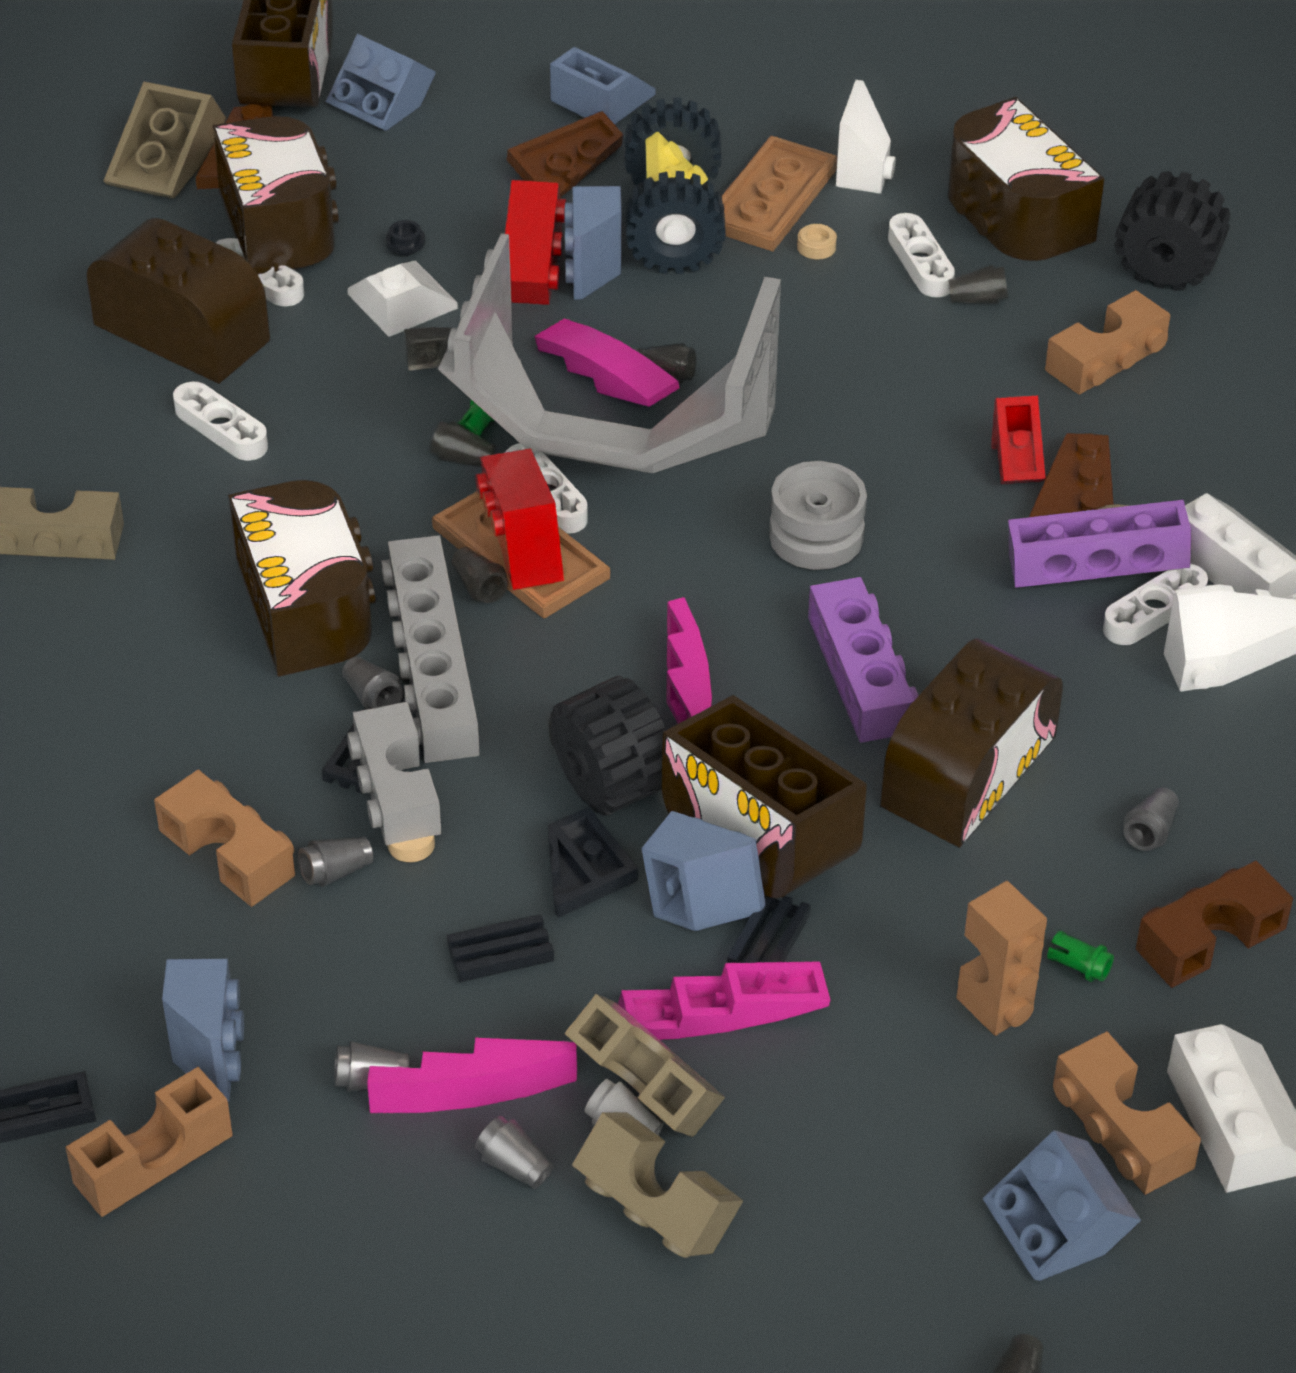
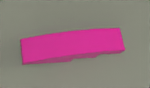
M563 319L534 336L539 351L564 357L568 372L593 378L597 393L650 407L680 388L675 378L650 359L621 341L592 327Z
M684 597L668 601L667 604L668 671L666 703L678 724L712 706L708 659L699 628Z
M820 962L725 963L721 976L673 977L670 989L622 990L618 1005L659 1040L730 1032L772 1023L828 1007L831 999Z
M475 1038L474 1054L423 1052L421 1068L369 1066L367 1085L370 1113H426L480 1107L528 1097L577 1081V1044L566 1041Z

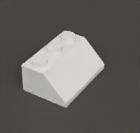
M1207 493L1185 505L1191 527L1190 564L1201 567L1207 573L1208 580L1215 585L1232 586L1234 591L1238 593L1252 594L1255 589L1268 590L1272 597L1287 598L1296 594V555L1231 506Z
M1223 1024L1176 1034L1167 1073L1197 1134L1201 1138V1142L1225 1192L1295 1177L1296 1110L1262 1044Z

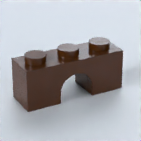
M1255 860L1239 869L1232 868L1228 870L1218 880L1202 888L1195 887L1190 889L1182 898L1164 907H1155L1148 911L1141 918L1135 949L1161 978L1173 988L1210 969L1217 939L1211 932L1212 930H1222L1235 935L1249 949L1286 929L1293 897Z

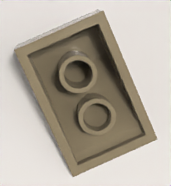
M143 81L104 178V183L110 186L174 199L203 164L214 144L212 125L225 122L226 117L213 97L209 94Z

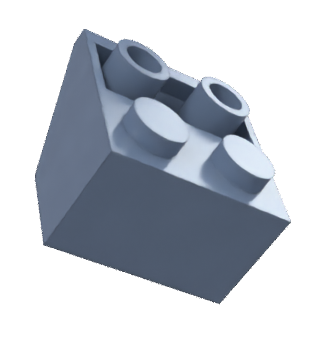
M357 34L326 102L387 131L421 106L436 72L398 52Z
M573 47L550 63L551 101L585 118L603 111L616 124L655 95V88L636 76L576 47Z
M620 186L573 187V203H565L566 258H573L566 259V283H574V299L585 298L621 274Z
M671 811L641 848L653 914L656 918L698 931L750 917L752 913L761 911L766 905L756 838L747 836L739 831H732L705 822L699 818H692Z
M167 959L162 1001L172 1061L185 1073L199 1067L230 1102L231 1082L240 1081L241 1055L240 1051H235L236 1041H243L244 1012L235 1011L239 1010L240 1006L239 979L230 978L228 959Z
M1053 1130L982 1198L1033 1279L1038 1281L1105 1255L1141 1221L1089 1142Z

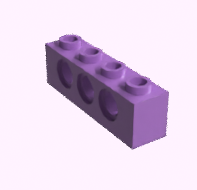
M1184 500L1008 520L1009 559L1015 588L1190 568L1191 527Z
M861 577L810 586L808 619L859 742L892 737L897 724L908 707L918 697V693L914 686H908L903 658L901 655L894 654L891 632L887 624H881L879 608L875 595L873 593L868 594Z

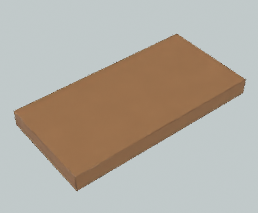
M770 136L722 195L726 237L773 252L836 172L838 156Z
M477 491L432 517V527L543 619L610 579V567L558 527L564 581L512 590L498 538L493 533L491 517L487 518L483 499H479Z

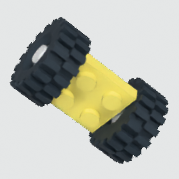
M673 97V104H666L665 98L656 100L657 107L652 108L649 103L642 107V116L635 112L631 117V125L627 124L624 137L625 165L627 173H631V181L637 185L632 191L633 198H628L626 236L629 249L633 248V256L637 261L644 257L645 267L651 269L656 264L660 273L667 274L668 268H675V274H684V267L690 266L691 271L694 272L700 269V261H703L706 265L713 261V253L719 255L722 250V242H725V212L722 196L719 191L714 192V185L709 181V177L714 180L716 179L718 167H721V137L718 123L715 117L710 119L709 110L703 107L698 111L697 102L689 100L687 106L682 105V98Z

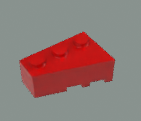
M511 180L505 234L509 235L511 303L549 305L552 290H558L559 266H556L557 256H562L563 232L561 231L562 223H565V203H567L566 199H560L559 183Z
M531 448L480 457L482 473L475 474L479 499H483L487 518L491 517L493 533L498 538L512 590L564 581L556 503Z

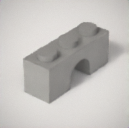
M408 702L353 712L354 732L347 733V742L351 759H360L361 766H357L361 793H370L372 800H367L371 827H380L385 845L440 835V803L429 768L413 772L401 771L420 766L418 733Z

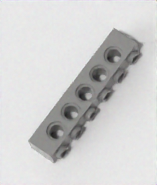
M438 535L388 541L389 560H381L384 587H393V590L387 591L389 616H398L399 620L392 622L395 648L404 647V653H398L401 680H410V685H404L405 702H408L410 711L416 713L413 721L418 733V744L422 746L424 762L429 763L479 756L478 722L441 537Z

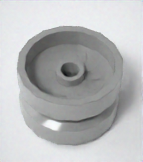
M826 461L802 462L786 468L778 475L771 489L770 506L772 514L770 517L769 536L771 546L780 558L794 566L811 570L833 569L849 563L860 552L864 541V516L867 505V493L864 482L855 472L848 468Z

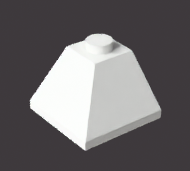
M855 80L840 122L836 187L881 194L885 180H892L896 157L890 156V137L864 81Z
M416 261L402 263L385 269L348 288V295L388 337L458 309L457 302Z

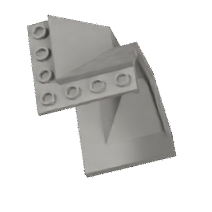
M501 233L495 248L488 249L486 253L484 272L482 275H476L472 296L469 301L463 303L460 322L457 328H452L450 331L448 348L438 370L526 449L531 448V450L540 451L551 456L655 473L767 434L775 410L781 279L764 277L736 357L655 427L647 429L544 410L521 364V359L518 358L512 345L509 235Z

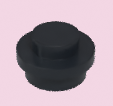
M400 220L390 226L389 232L386 235V245L391 251L399 255H412L424 247L425 234L418 223L411 220Z

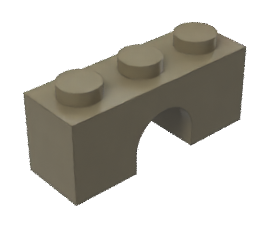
M0 487V554L115 560L124 526L119 492L76 490L74 500L68 508L56 513H44L37 510L33 488Z
M595 994L564 1033L600 1066L610 1069L629 1083L640 1094L637 1098L674 1131L694 1137L725 1098L620 1005L603 996Z
M602 1112L572 1164L573 1167L587 1177L585 1180L587 1186L600 1195L613 1197L625 1206L623 1213L633 1222L644 1227H652L663 1236V1245L673 1253L686 1258L693 1255L713 1254L743 1200L705 1171L679 1172L670 1189L665 1192L657 1183L654 1174L655 1160L665 1141L628 1112Z

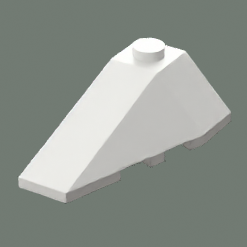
M1221 584L1175 590L1164 656L1180 692L1223 686L1296 654V594L1287 598L1272 597L1268 590L1255 589L1252 594L1238 593L1234 591L1232 586Z

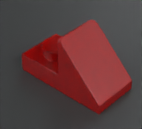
M1038 395L995 399L991 446L992 449H998L1001 484L1043 482L1046 479Z

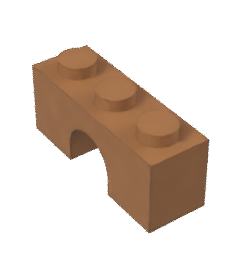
M1135 290L1107 306L1103 333L1090 331L1080 323H1076L1049 338L1045 371L1080 395L1094 386L1101 385L1106 379L1118 372L1132 367L1136 362L1151 353L1160 351L1168 340L1171 314Z
M199 769L154 799L159 831L189 856L205 845L224 843V845L216 850L220 881L249 906L253 907L295 876L294 847L290 839L282 831L277 830L275 832L261 820L259 814L251 806H243L230 795L228 789L220 781L215 780L213 782Z
M1008 881L1001 883L968 903L964 936L980 951L981 955L960 967L956 997L994 1036L1011 1026L1018 1027L1022 1025L1033 1013L1047 918Z
M1106 1031L1058 1056L1053 1088L1058 1100L1065 1107H1071L1082 1120L1090 1138L1096 1143H1101L1115 1159L1116 1166L1122 1176L1127 1180H1132L1143 1194L1146 1195L1195 1168L1201 1138L1170 1102L1151 1111L1133 1110L1122 1103L1132 1097L1138 1066L1109 1032Z
M199 1067L155 1092V1112L151 1119L138 1131L124 1136L115 1124L109 1120L66 1146L73 1184L101 1217L233 1136L228 1100Z

